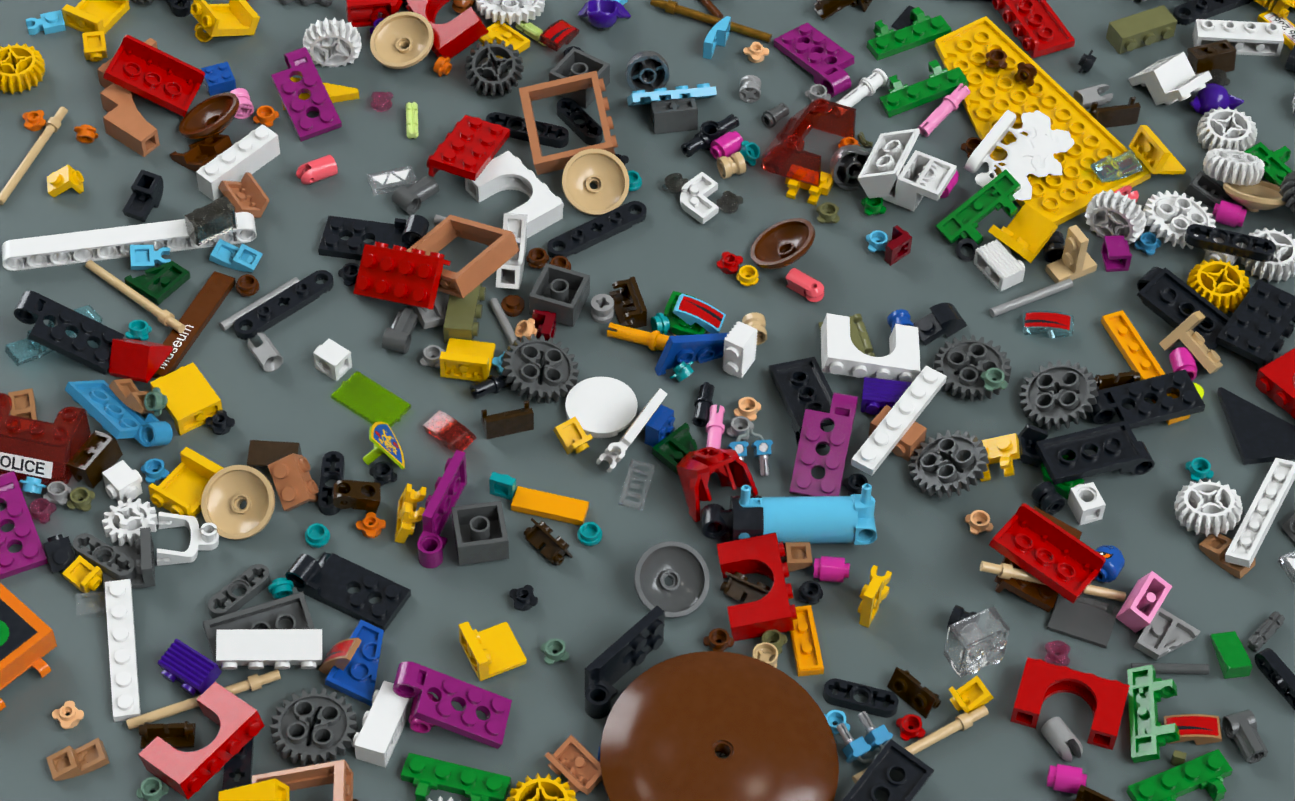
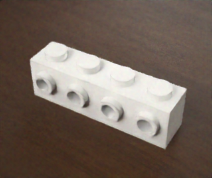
M1196 19L1192 34L1194 47L1227 40L1237 50L1236 55L1280 57L1284 43L1282 23Z
M262 124L240 141L235 142L226 151L217 155L216 158L196 171L199 191L212 201H216L223 196L218 188L221 181L241 182L246 172L255 173L280 154L278 135Z
M322 629L216 630V664L224 670L237 669V666H248V669L251 670L264 669V666H274L275 669L284 670L290 669V665H301V669H316L317 665L322 664Z

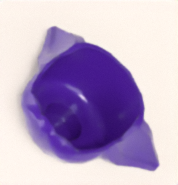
M590 0L585 3L578 13L579 17H588V21L592 26L602 29L612 27L618 18L629 19L631 17L621 3L613 0Z
M1208 83L1205 88L1197 91L1196 96L1189 103L1197 113L1204 115L1211 108L1217 110L1219 106L1222 109L1229 107V109L1233 110L1244 103V100L1229 95L1222 85Z

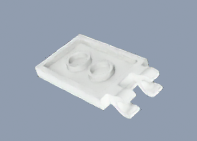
M660 388L620 441L610 443L605 449V453H602L597 459L596 464L599 465L603 460H606L609 463L608 473L616 467L617 463L625 456L627 448L667 396L665 391Z

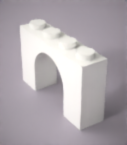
M510 151L492 159L475 181L465 178V190L478 203L503 190H518L527 194L530 199L526 203L508 212L528 215L527 238L563 219L564 204L561 198L555 196L548 186L536 178L534 172L528 170L521 160Z
M826 314L821 326L822 372L856 378L870 377L913 382L919 375L921 370L918 327L895 324L889 338L890 354L883 357H873L862 353L852 343L850 337V317Z

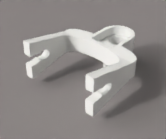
M159 512V529L187 527L191 535V541L185 552L157 548V566L191 563L196 560L198 550L210 551L218 547L219 534L215 524L208 522L199 528L198 521L194 516Z

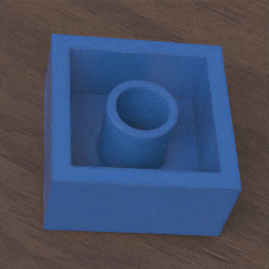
M228 62L201 68L205 72L204 83L210 96L236 89L235 78Z
M663 405L659 406L646 424L645 444L654 447L674 431V410Z

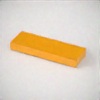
M520 486L517 487L511 503L512 511L579 526L584 524L589 509L588 501Z
M811 605L795 607L797 620H793L794 630L789 631L798 677L824 674Z

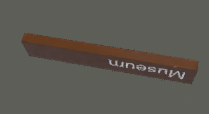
M216 271L213 272L179 320L186 327L184 332L178 333L173 329L163 342V345L172 346L173 351L153 375L154 378L165 376L177 368L236 284L235 278Z

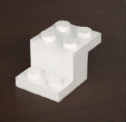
M1182 52L1156 61L1128 80L1132 87L1139 84L1142 87L1147 86L1156 106L1163 103L1168 106L1177 100L1180 102L1191 96L1190 92L1193 90L1197 92L1205 88V83L1211 80L1212 76L1209 71L1195 75L1185 53Z
M915 150L907 164L903 166L889 195L883 197V200L911 211H915L924 196L938 201L956 173L957 166Z

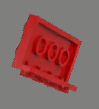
M992 0L993 7L998 10L1003 21L1009 25L1014 36L1020 40L1024 50L1028 51L1032 58L1074 47L1075 39L1046 0Z
M125 35L103 78L185 117L201 87L205 72L130 35Z
M465 115L460 122L455 124L454 130L447 134L445 141L438 145L436 152L429 156L427 160L428 175L434 177L439 170L475 181L510 137V129L502 127L500 124L484 121L478 117Z
M376 241L374 245H364L353 294L433 310L443 265L450 266L451 261L444 259L445 255L431 252L430 256L425 255L426 251L412 248L411 252H407L406 247L393 245V249L388 248V244Z
M1025 503L1020 505L1015 515L992 538L989 544L998 553L1014 562L1073 604L1098 576L1106 562L1104 556Z

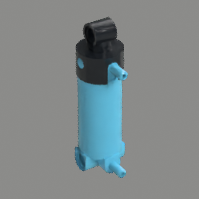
M868 483L862 485L861 494H851V496L795 497L751 496V487L743 485L740 496L730 497V509L725 510L719 504H708L701 510L702 532L711 539L720 538L726 532H729L730 541L776 533L778 542H783V544L785 542H810V544L854 543V545H867L877 539L874 518L875 499L871 496L872 486Z

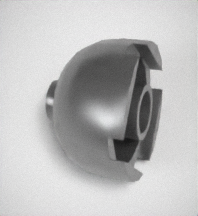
M639 52L628 62L626 78L628 85L633 91L645 90V92H654V89L666 87L670 77L669 67L663 56L657 52Z
M845 145L833 154L829 168L833 180L840 188L845 190L860 189L857 187L861 186L857 178L870 155L865 148L859 145Z

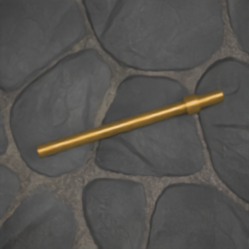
M651 0L650 5L665 9L667 13L673 15L677 13L712 25L721 20V18L680 6L678 2L672 0ZM734 22L730 24L731 31L765 42H770L772 34Z

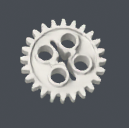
M476 0L477 11H480V15H485V19L492 18V22L499 20L500 24L508 22L509 25L516 22L519 25L520 21L528 23V19L535 20V16H541V12H544L545 0Z
M1168 190L1164 194L1160 191L1157 195L1152 194L1143 209L1146 212L1145 218L1147 219L1145 226H1151L1149 231L1157 232L1156 238L1163 237L1164 243L1171 241L1173 247L1176 244H1180L1182 249H1184L1185 245L1193 249V246L1185 241L1188 226L1200 224L1216 228L1214 225L1216 220L1211 219L1212 213H1207L1208 207H1201V201L1195 202L1193 196L1186 198V193L1180 196L1177 191H1174L1173 194Z

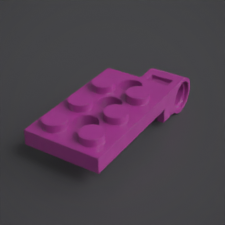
M805 23L774 39V47L814 76V83L824 85L827 88V94H830L831 98L851 88V79L843 69L855 64L854 56L809 23Z
M303 47L285 53L284 58L288 69L272 74L271 78L300 142L342 127V122L307 48ZM294 75L302 77L299 82H293L290 78ZM302 93H308L310 98L301 100L298 96ZM309 111H316L319 115L315 118H310L307 116V113Z
M834 392L830 413L805 409L789 493L801 496H839L857 408V396ZM825 420H830L834 423V429L830 432H824L820 428L821 423ZM822 443L827 444L830 448L829 453L824 456L816 452V447ZM815 467H821L825 470V476L822 479L812 477L811 471Z
M456 450L453 457L448 458L443 476L438 477L433 495H429L426 500L425 511L422 514L423 531L417 542L418 560L425 568H436L443 562V549L448 540L440 536L452 513L451 507H455L467 484L466 452Z
M11 471L0 475V503L7 505L3 511H0L1 580L48 564L15 472ZM5 524L14 525L13 530L10 532H3L1 527ZM19 544L22 546V549L17 553H11L8 551L9 547Z
M406 661L399 664L393 691L403 698H415L418 696L413 717L499 749L503 742L512 700L414 662ZM427 692L436 694L438 702L430 700ZM456 701L460 703L462 711L455 710L451 702ZM476 711H482L486 715L487 720L479 719Z

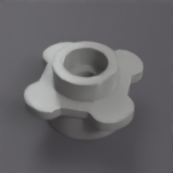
M815 84L810 87V90L805 92V97L809 98L812 104L816 106L831 99V95L827 94V88L821 84Z
M437 345L427 346L423 349L424 356L420 360L421 365L440 368L439 358L441 351H446Z
M737 416L731 420V427L727 428V435L738 438V436L746 433V429H754V424L746 417ZM748 435V436L745 437V438H742L741 440H742V441L748 440L749 437H750V435Z
M51 482L47 486V493L43 495V500L64 505L68 502L67 497L72 489L67 487L64 482Z

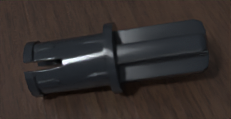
M502 374L497 376L490 375L484 381L471 384L470 390L475 389L471 391V394L475 399H479L490 393L497 394L500 389L511 386L513 383H506L507 376Z
M705 382L700 386L698 398L694 402L696 409L692 421L698 427L706 426L709 408L713 405L712 398L715 387L709 384V382Z

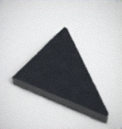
M1222 387L1218 388L1217 395L1243 465L1274 462L1275 458L1284 460L1295 459L1294 425Z

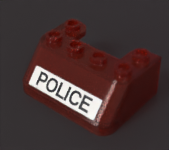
M0 393V475L14 471L18 481H26L27 476L42 479L41 484L46 485V487L54 481H61L67 485L72 477V472L66 463L87 441L91 434L86 410L77 407H65L59 411L54 423L9 415L13 405L10 396Z

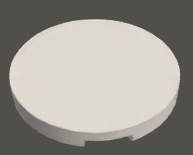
M592 377L577 383L569 391L565 402L567 419L569 420L576 416L586 435L591 434L594 438L617 436L619 432L629 427L637 416V398L632 389L622 381L610 377Z

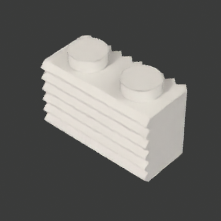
M996 239L976 249L974 265L985 274V277L993 283V286L999 292L1023 282L1025 266L1021 260H1017L1011 254V250L1007 245H1003Z
M740 321L736 322L734 328H731L727 337L724 338L723 371L738 378L744 376L756 359L757 329Z

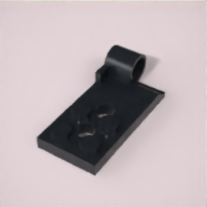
M411 215L407 220L395 218V224L328 216L318 252L322 256L361 261L364 245H374L375 241L388 244V248L393 249V245L409 249L427 234L429 222L420 215ZM344 236H349V237H351V238H349L348 240H342V239H341V238L344 237ZM367 239H372V240H374V241L371 242V243H365V242H363L364 240H367Z
M1153 267L1138 281L1137 288L1139 292L1137 296L1141 299L1142 303L1174 329L1191 315L1183 312L1182 308H1187L1192 313L1200 310L1206 317L1200 323H1207L1210 329L1202 327L1199 323L1192 330L1198 332L1204 338V344L1209 350H1215L1219 346V344L1215 343L1216 338L1230 317L1203 296L1201 297L1199 293L1167 268Z
M815 357L769 365L770 376L792 419L791 426L795 433L797 446L799 444L805 409L830 413L833 392ZM825 420L821 423L820 428L824 431V426L834 425V423L830 420ZM819 444L816 449L825 448L826 444Z
M1126 420L1037 441L1035 446L1054 485L1118 470L1120 474L1132 472L1134 475H1143L1149 472L1155 464L1144 442L1137 441ZM1085 450H1093L1096 454L1088 455L1085 453ZM1068 455L1073 457L1074 460L1068 461L1063 459L1062 456Z
M324 552L318 561L307 554H300L285 574L287 580L293 581L294 587L297 588L298 592H303L305 595L359 621L363 620L384 630V632L411 596L410 589L334 553ZM352 587L361 589L358 593L354 594L347 592ZM374 597L382 599L380 603L376 604L369 602Z
M659 606L653 608L585 668V712L591 718L602 719L610 713L611 699L618 694V690L612 685L635 665H640L648 653L652 650H657L664 641L665 611Z

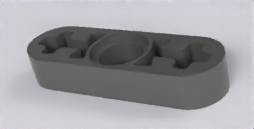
M80 534L73 540L75 555L77 557L79 555L82 556L94 567H100L103 573L115 580H133L137 573L134 560L91 534ZM103 554L112 556L106 562L98 561L99 556Z
M262 564L252 565L208 601L210 616L216 618L236 612L263 591L271 581L269 569ZM237 588L246 590V593L242 596L232 594ZM216 606H219V607L225 606V608H224V609H221V608H217V609H216Z

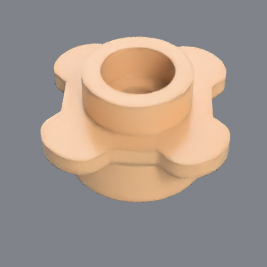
M753 42L750 47L744 48L743 53L747 55L749 61L759 63L769 54V49L764 48L760 42Z
M533 318L528 319V321L521 320L517 324L515 335L520 338V342L523 336L530 340L532 334L534 336L537 335L538 330L535 328V320Z
M752 397L741 398L738 401V408L734 410V415L736 417L743 416L748 418L749 421H754L757 419V412L761 410V404Z
M976 510L966 515L965 522L969 524L971 534L978 535L983 531L991 532L993 530V524L990 523V516L987 512Z
M66 701L64 706L52 712V717L59 721L63 729H70L77 726L79 721L84 718V712L75 707L74 701Z

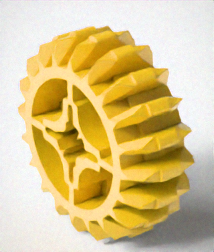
M9 43L7 47L0 46V90L4 94L8 91L12 95L17 91H20L22 94L23 90L30 91L31 86H38V82H41L45 75V63L40 52L35 50L33 46L28 47L26 43L22 46H19L18 43L10 46Z
M1211 258L1208 262L1203 260L1200 264H1196L1191 269V272H1189L1186 282L1201 297L1203 296L1224 314L1228 311L1234 313L1250 291L1249 277L1245 276V271L1239 270L1238 265L1232 266L1230 261L1227 263L1222 262L1221 258L1219 261H1214Z
M537 773L536 779L532 780L527 775L525 783L518 781L516 789L511 788L510 797H507L506 801H577L574 790H570L568 782L561 784L560 777L551 780L549 773L546 778H541L539 773Z

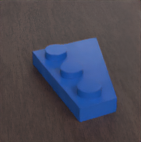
M729 333L669 336L655 367L657 375L666 374L667 369L677 366L682 361L686 364L697 360L700 363L723 357L724 338Z
M360 620L350 638H359L362 642L344 670L336 666L332 667L325 679V685L372 707L384 630Z

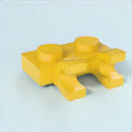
M500 21L487 27L489 32L479 39L483 43L482 46H485V40L489 44H493L494 39L497 40V44L504 40L506 46L512 44L513 50H518L519 54L528 49L531 40L507 24H500Z
M793 163L785 179V184L789 187L786 197L795 199L799 188L809 190L810 196L807 203L816 206L821 194L828 196L834 180L829 173Z
M1013 433L982 440L988 453L989 463L986 464L988 471L983 472L984 478L980 479L981 482L991 480L989 464L1000 462V468L1004 470L1005 477L1015 475L1013 460L1020 458L1017 434Z
M407 483L398 501L394 542L404 544L408 535H413L416 522L422 520L425 508L419 507L418 511H416L417 502L423 501L426 497V487H421L419 491H415L412 489V484Z
M875 565L872 566L870 571L869 585L865 584L860 593L862 601L857 611L860 613L859 624L869 628L881 601L889 594L890 587L886 585L892 576L890 571H887L884 576H878V566Z

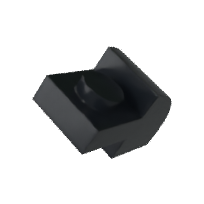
M140 170L131 186L133 193L122 210L125 216L145 222L152 208H158L164 188L163 179L160 175Z
M940 303L930 307L932 313L913 324L914 327H918L919 338L925 346L943 334L948 338L967 326L962 316L951 303Z

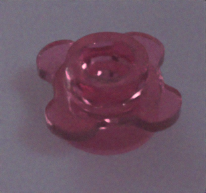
M391 92L372 93L373 101L371 102V107L376 111L385 112L392 107L391 99L393 94Z
M38 498L31 503L29 512L32 520L36 519L45 524L50 521V515L57 508L54 503H50L47 499Z
M1059 640L1046 643L1047 655L1044 658L1045 662L1061 664L1062 666L1069 665L1068 653L1071 650L1069 645Z

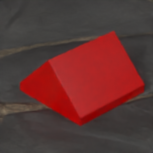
M112 339L109 374L110 376L125 379L131 378V380L148 383L173 351L172 346L138 339Z

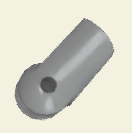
M1099 84L1074 91L1073 98L1084 109H1089L1092 102H1098V106L1109 103L1113 98V93L1100 97L1099 94L1107 91L1110 86Z
M257 333L263 341L262 345L256 348L249 339L248 348L264 371L273 372L282 365L283 357L265 334Z
M1053 717L1042 726L1041 734L1064 761L1072 762L1071 751L1077 758L1081 757L1083 753L1081 742L1060 717Z

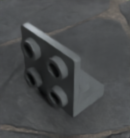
M150 527L140 528V539H136V544H133V546H111L135 562L137 573L135 578L131 580L132 589L155 586L154 544ZM103 554V562L110 560L112 556ZM103 573V588H104V591H105V583H104V582L117 581V580L113 579L112 577L108 576V575L105 574V573Z

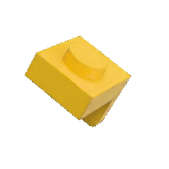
M104 30L82 33L83 50L86 60L98 62L103 60V58H108Z
M70 165L62 167L47 176L48 194L54 198L71 187L79 194L84 192L83 175Z
M576 416L553 429L567 454L573 451L577 454L583 452L590 447L588 443L593 439L591 434L586 435Z
M80 555L62 573L66 580L85 595L91 590H96L103 581L101 568L98 566L94 567Z
M978 675L957 690L953 686L948 689L953 695L949 700L958 712L963 709L964 712L970 713L994 698Z

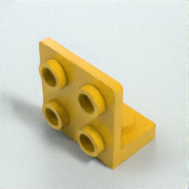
M1140 125L1129 147L1135 153V157L1146 166V169L1154 175L1185 174L1186 169L1147 125Z
M1024 204L1007 227L1003 226L1000 229L993 224L988 232L1031 263L1057 230L1058 226L1028 204Z
M449 338L446 352L441 351L439 358L440 377L478 382L488 379L496 349L495 343Z
M468 621L458 625L459 642L479 681L527 663V659L507 622L479 632L476 629L472 630Z

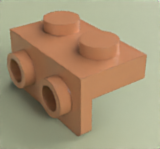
M249 172L244 174L241 182L221 181L218 187L235 213L249 212L254 215V218H261L269 203V198Z
M292 453L267 465L284 511H290L309 501H318L317 493L319 489L316 482L311 478L309 473L310 464L303 455Z
M572 735L566 739L554 754L547 752L544 755L550 761L548 764L550 769L559 776L563 774L568 779L566 782H568L570 788L575 793L582 791L589 795L602 781L600 762Z

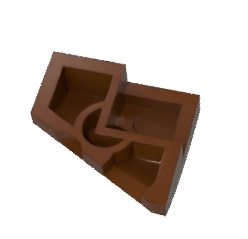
M215 134L190 144L188 152L177 153L175 151L170 156L173 161L185 168L197 171L216 158L217 155L230 148L232 143L229 135Z

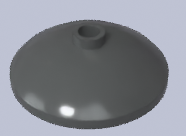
M666 541L652 546L640 557L635 568L634 586L640 601L650 611L659 606L665 611L664 617L676 618L693 612L702 604L709 590L710 576L706 562L694 548L681 542ZM665 577L671 578V586L665 584Z

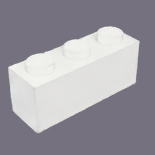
M383 681L380 690H375L372 698L373 705L370 711L367 710L362 720L363 727L360 732H356L352 742V747L355 748L356 759L385 768L410 715L413 698H403L395 694L393 691L394 683Z

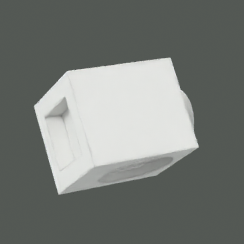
M331 339L319 345L313 352L315 368L336 382L352 368L351 352Z
M1094 482L1078 484L1070 489L1067 503L1079 525L1103 518L1106 504Z

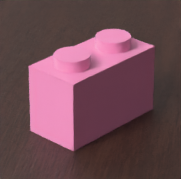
M1151 571L1137 581L1115 618L1133 632L1140 631L1151 623L1172 586L1155 572Z

